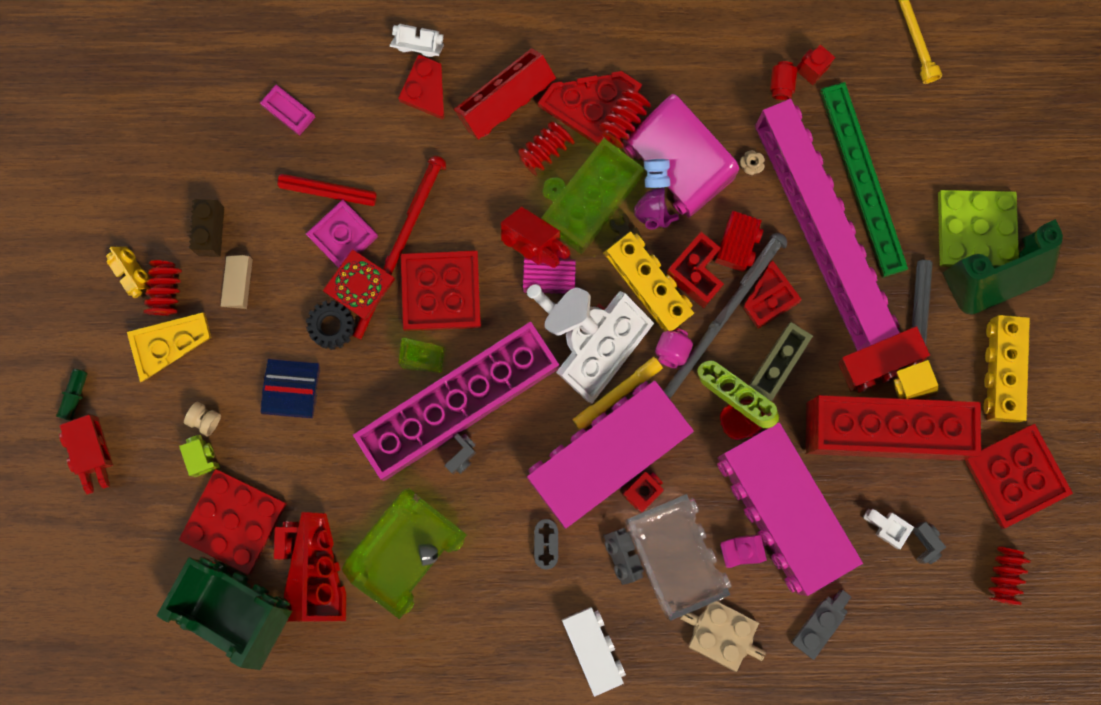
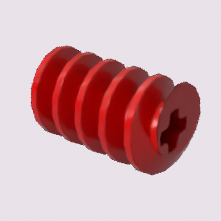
M629 89L623 91L622 98L616 101L617 106H613L610 109L611 114H607L605 122L599 125L602 136L619 148L624 147L620 138L624 140H629L630 138L625 131L634 132L636 130L631 123H641L637 114L641 116L647 114L643 106L651 107V104L644 96Z
M548 123V129L544 128L540 131L541 136L535 135L533 137L534 143L529 141L525 144L526 149L520 148L518 150L522 163L535 176H537L536 167L542 171L545 170L543 161L550 165L552 164L551 154L557 158L560 157L558 148L567 151L566 141L572 145L575 144L571 135L560 124Z
M151 260L149 264L154 268L149 269L148 275L153 278L147 280V285L152 288L147 289L145 292L151 298L144 301V305L150 309L144 310L143 313L156 316H169L170 314L177 313V310L171 308L170 305L179 302V300L172 297V294L180 293V290L174 288L173 284L181 283V280L174 277V274L182 273V270L175 267L174 263L168 261Z
M997 547V551L1004 556L995 557V561L1002 566L993 567V571L999 576L991 577L990 581L997 585V587L988 588V592L995 597L987 599L1009 605H1021L1022 602L1015 598V595L1024 594V591L1019 589L1017 585L1026 584V581L1019 577V575L1028 573V570L1023 568L1022 564L1030 563L1031 560L1024 556L1025 552L1006 547Z

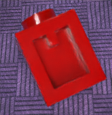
M283 522V527H275L274 559H289V554H293L294 539L290 538V533H297L299 522Z

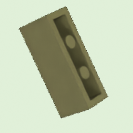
M790 322L780 334L749 383V386L772 401L813 336Z

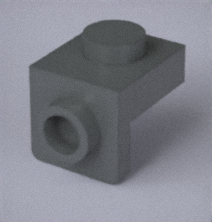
M456 433L453 436L463 447L445 465L453 475L456 472L459 474L464 472L471 465L469 460L476 454L472 449L475 444L466 434L461 437Z
M918 522L913 526L912 531L927 550L918 556L916 560L918 563L928 562L932 564L942 556L940 552L946 546L939 539L940 533L931 523L927 524V522Z

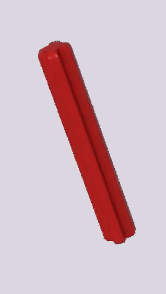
M280 174L277 181V186L281 189L363 205L375 206L377 194L374 191Z

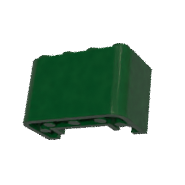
M203 556L199 560L188 557L156 616L168 623L170 620L176 621L183 630L192 631L226 652V656L231 658L230 662L238 667L261 670L293 611L289 608L291 603L279 596L273 597L269 595V590L263 586L255 584L253 587L247 583L249 578L238 572H234V574L227 571L228 566L217 560L211 561Z

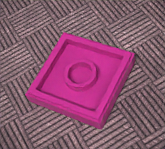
M341 200L306 233L314 244L338 268L352 249L361 254L378 238V235L344 200Z

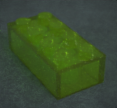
M603 138L541 219L560 230V239L582 255L640 181L644 173V167Z

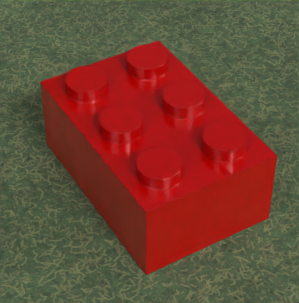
M916 326L844 356L838 365L850 391L852 392L857 389L858 393H862L873 388L876 385L875 382L880 379L883 383L897 378V371L924 362L930 356V353Z

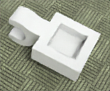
M868 509L863 516L866 521L879 527L875 535L896 549L902 548L914 528L894 513H888L884 517L876 510Z

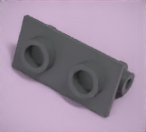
M622 528L604 535L606 550L612 557L615 565L614 571L621 584L632 583L643 578L642 572L644 570L638 554L629 557L627 553L635 549L630 532H626V529Z

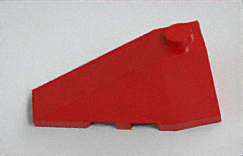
M301 512L284 592V599L291 603L289 608L293 610L287 622L346 621L345 586H341L338 575L340 566L339 562H335L332 551L334 542L327 514Z

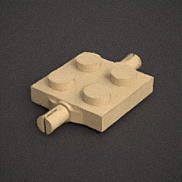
M714 599L709 600L705 611L700 616L686 609L684 610V615L680 619L694 626L693 636L688 648L734 672L738 671L743 658L747 654L760 661L764 659L761 655H765L766 651L752 644L753 636L759 625L758 622Z

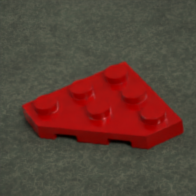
M622 71L600 77L596 75L579 78L577 81L566 83L556 82L552 83L538 102V107L600 147L605 138L599 130V125L605 122L607 114H611L610 109L613 106H617L616 101L622 98L624 90L629 89L639 92L642 84Z

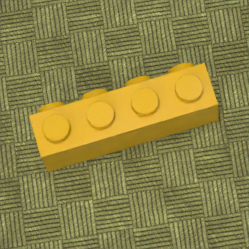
M629 232L604 251L603 254L664 332L667 330L673 331L694 314L691 309L693 305L685 295L681 296L675 289L677 284L668 274L664 275L659 268L661 267L659 260L653 254L649 255L643 248L645 243L638 234L633 235L632 232Z
M998 315L990 319V322L987 324L986 335L989 337V347L986 350L985 360L988 363V373L985 375L984 384L988 390L987 398L983 405L984 413L987 414V421L1011 423L1026 421L1030 318Z

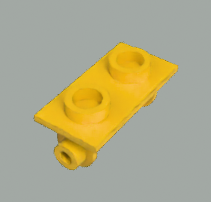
M127 246L109 248L111 252L106 255L108 259L106 262L116 277H120L125 273L126 276L120 280V283L129 296L137 298L142 295L141 289L152 288L147 285L148 274L140 267L134 253Z

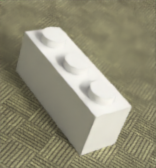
M589 607L562 619L594 697L624 684L621 677L626 675L620 660L615 662L611 652L615 648L610 636L604 637L600 627L604 625L599 611L593 612L592 608Z

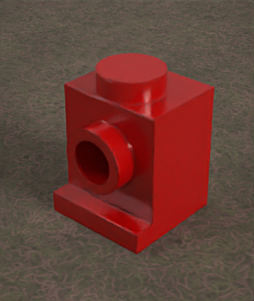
M820 44L816 50L810 49L802 57L801 62L796 66L797 72L810 84L814 85L830 68L836 57Z
M644 472L622 495L639 513H642L664 491L661 487L663 482L653 472L650 475ZM642 486H646L649 489L647 496L640 494L639 490Z

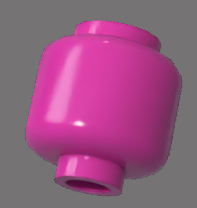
M679 328L662 333L655 350L656 355L659 357L658 361L661 364L670 368H677V366L686 363L693 347L692 341L687 337L688 333Z

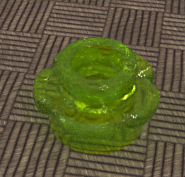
M550 178L545 181L543 195L546 199L558 202L562 200V197L566 196L567 186H565V182L561 178Z

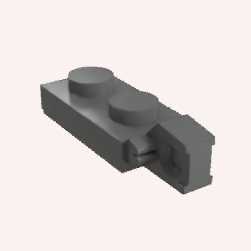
M839 590L833 599L827 596L824 601L819 603L791 643L814 660L844 620V616L848 612L844 607L851 596L844 590Z

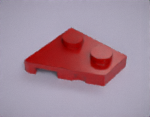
M418 54L399 95V102L443 120L445 116L441 63Z

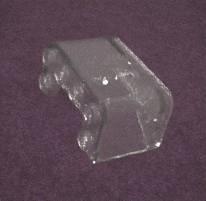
M687 494L625 520L627 529L630 532L666 619L670 621L729 596L728 589L731 588V583L726 573L719 572L714 566V563L717 562L715 554L711 547L707 549L703 541L706 538V534L701 523L696 524L695 514L699 512L693 497L689 499Z

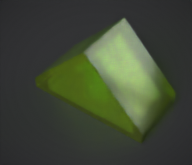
M402 338L398 364L402 369L441 373L445 347Z

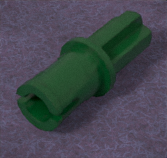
M79 369L72 370L66 390L61 393L64 395L56 417L69 421L73 420L79 399L82 400L83 398L80 395L88 375L87 372Z

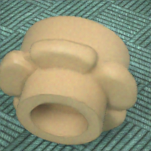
M751 150L747 151L745 156L741 158L740 165L745 173L754 175L763 171L765 159L761 153Z

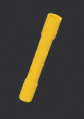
M652 357L603 398L573 418V422L579 430L586 429L592 424L593 420L606 412L640 384L652 378L663 367L655 357Z

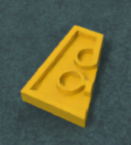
M205 313L127 332L140 382L147 380L212 338Z

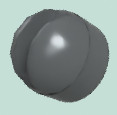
M432 544L418 545L422 566L435 563L438 559V549Z

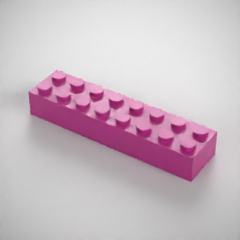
M529 322L353 434V437L380 480L386 481L453 438L456 433L459 434L557 371L559 363L532 322Z

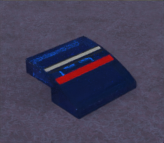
M268 359L262 391L261 414L313 419L317 400L316 389L320 373L319 363Z

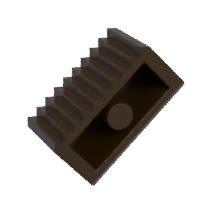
M194 199L192 201L194 205L191 211L193 213L191 216L193 220L190 221L192 223L190 226L192 228L190 231L192 235L189 236L191 238L189 248L198 256L221 257L224 207L218 200Z

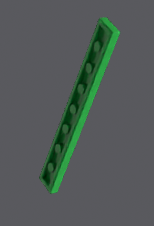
M843 82L821 88L820 94L881 276L883 278L907 271L908 266L846 83Z

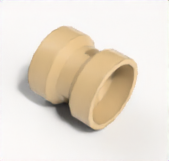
M197 401L188 410L184 424L191 428L196 427L200 433L210 436L216 429L221 414L214 410H207L205 405Z

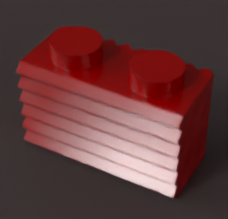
M732 211L722 237L721 249L714 263L744 272L747 266L751 267L756 256V252L752 251L754 243L759 244L764 230L759 228L762 220Z

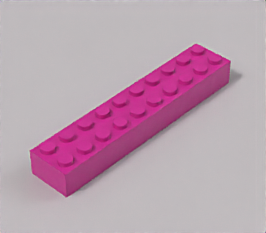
M792 99L764 109L755 128L857 351L899 334V322L895 315H891L887 307L888 299L886 294L880 291L876 283V272L872 267L869 268L865 259L867 257L863 245L858 244L855 238V227L850 220H847L844 214L845 207L840 197H836L833 190L834 182L831 176L825 173L822 166L823 158L820 152L815 151L812 145V134L808 128L804 127L801 121L802 113L797 105L794 106Z

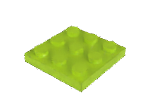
M941 190L938 192L940 266L952 267L960 260L974 254L985 255L995 268L1019 258L1016 192Z

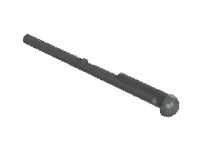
M774 233L769 237L770 242L740 281L741 285L715 321L711 322L707 332L690 353L686 363L680 367L664 389V393L669 399H671L779 248L785 249L787 247L785 235Z

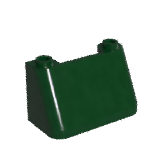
M1056 219L1043 224L1037 231L1022 238L1024 248L1019 253L1018 259L995 269L988 257L983 254H974L960 260L942 274L961 311L969 315L977 314L1052 280L1062 244V231Z

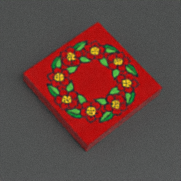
M352 249L323 292L366 321L395 281V278Z

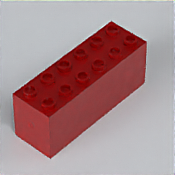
M819 395L806 402L805 454L958 461L981 456V402Z

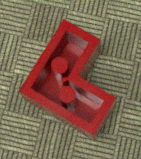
M700 232L670 266L666 275H670L676 282L677 287L704 309L720 291L724 283L706 269L721 248L704 233Z

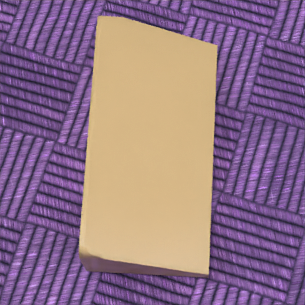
M250 256L226 257L221 307L247 309L253 261Z

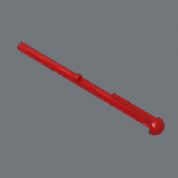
M433 156L428 160L429 166L406 213L408 215L390 255L385 260L383 270L392 275L440 169L446 170V162L440 156ZM376 307L366 321L360 317L352 335L353 337L362 340Z

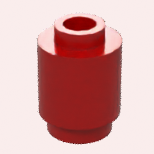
M780 61L778 65L772 67L770 92H772L773 99H792L797 79V68L793 66L792 62Z

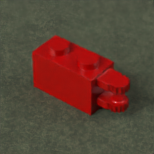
M522 206L501 222V241L538 265L545 263L552 268H556L560 263L559 257L567 259L571 254L568 246L560 241V230Z
M89 414L59 425L61 433H59L60 442L64 448H67L69 455L67 458L68 467L75 475H79L86 494L94 492V486L90 474L96 472L99 485L103 489L110 487L106 468L114 465L99 418Z

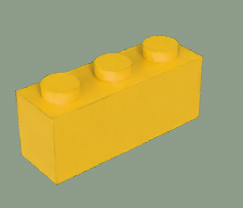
M929 360L897 371V379L894 380L895 390L899 399L926 400L938 394L939 385Z

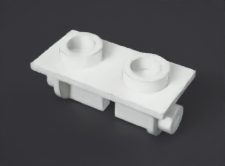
M404 24L393 26L392 35L395 37L390 47L397 48L402 52H420L428 57L440 55L444 44H442L444 35L439 34V31L421 28L420 36H416L417 27Z

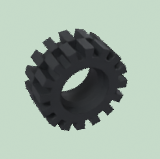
M324 301L322 305L319 306L317 304L314 306L316 309L314 311L310 310V317L306 319L308 324L306 329L310 334V338L322 348H330L331 350H335L336 347H344V343L348 344L351 341L349 338L353 335V329L355 328L354 318L350 311L343 304H338L336 301H331V303ZM328 316L339 318L341 323L339 331L333 335H327L321 329L322 321Z

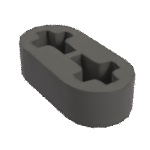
M548 519L538 522L534 531L535 562L538 567L545 570L553 568L558 562V528L555 522ZM546 523L549 524V528L554 529V534L549 535V543H544L543 534H539V529H542ZM544 546H549V554L554 555V560L549 561L547 566L544 565L542 560H539V555L544 553Z

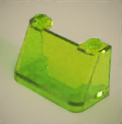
M407 488L398 495L347 558L342 571L352 585L400 619L414 605V595L411 591L434 564L422 566L418 545H434L438 549L439 557L444 550L448 553L459 550L467 534L412 489Z

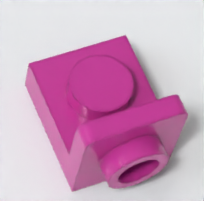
M761 534L738 536L721 542L726 568H732L740 564H754L767 561Z

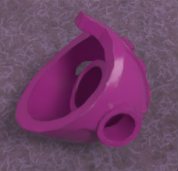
M664 187L646 192L634 208V216L645 224V227L648 229L666 228L671 222L679 220L678 214L669 215L665 203Z

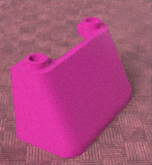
M671 94L629 135V140L623 141V150L631 159L636 158L640 160L642 158L644 161L651 159L670 160V168L667 170V175L670 177V186L668 188L674 194L673 199L675 202L673 206L681 215L685 214L688 218L734 181L739 171V166L732 155L675 94Z

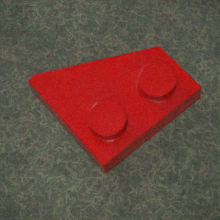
M771 261L764 275L755 286L752 295H750L745 303L744 310L759 329L799 304L801 298L775 262Z

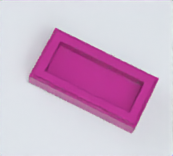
M275 85L260 102L262 107L299 136L316 118L312 112L278 85Z

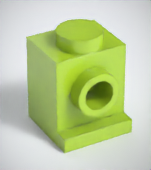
M201 435L186 439V444L179 446L189 476L198 477L215 469H220L219 463L212 461L215 454L211 444L206 443Z

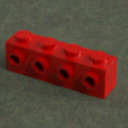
M531 48L453 110L466 130L479 140L481 137L487 136L500 122L506 121L519 107L529 103L531 98L538 92L547 89L556 77L544 56Z

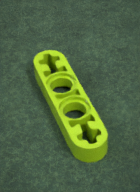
M706 361L698 367L697 372L700 382L762 428H771L779 421L776 405L717 362ZM709 372V373L712 374V373L714 372V373H715V376H716V378H717V381L715 380V377H713V376L710 375V374L706 375V373ZM726 383L735 384L734 389L731 391H723L722 387ZM751 396L754 398V401L749 405L740 403L744 397ZM759 406H760L761 411L764 412L765 414H768V413L771 412V416L764 415V416L762 417L761 412H760V410L758 409Z

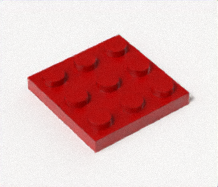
M478 251L401 254L404 331L481 328Z
M1031 424L981 449V456L964 460L1001 529H1005L1073 494L1035 424Z
M215 469L179 541L251 575L287 503Z

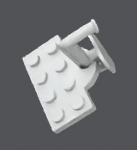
M539 285L530 286L527 290V295L534 299L549 314L545 320V328L558 336L566 333L567 345L572 351L556 373L586 401L592 404L653 326V321L626 293L621 291L618 292L608 307L602 310L598 307H590V294L580 288L569 290L559 303L555 304L541 291L542 289Z

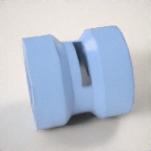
M669 159L644 161V169L647 171L645 187L661 188L670 186V177L667 175V170L670 168Z

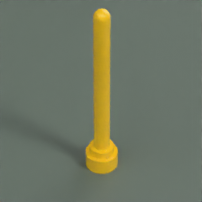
M898 0L922 64L920 76L923 84L935 82L943 76L940 67L935 62H932L910 1Z

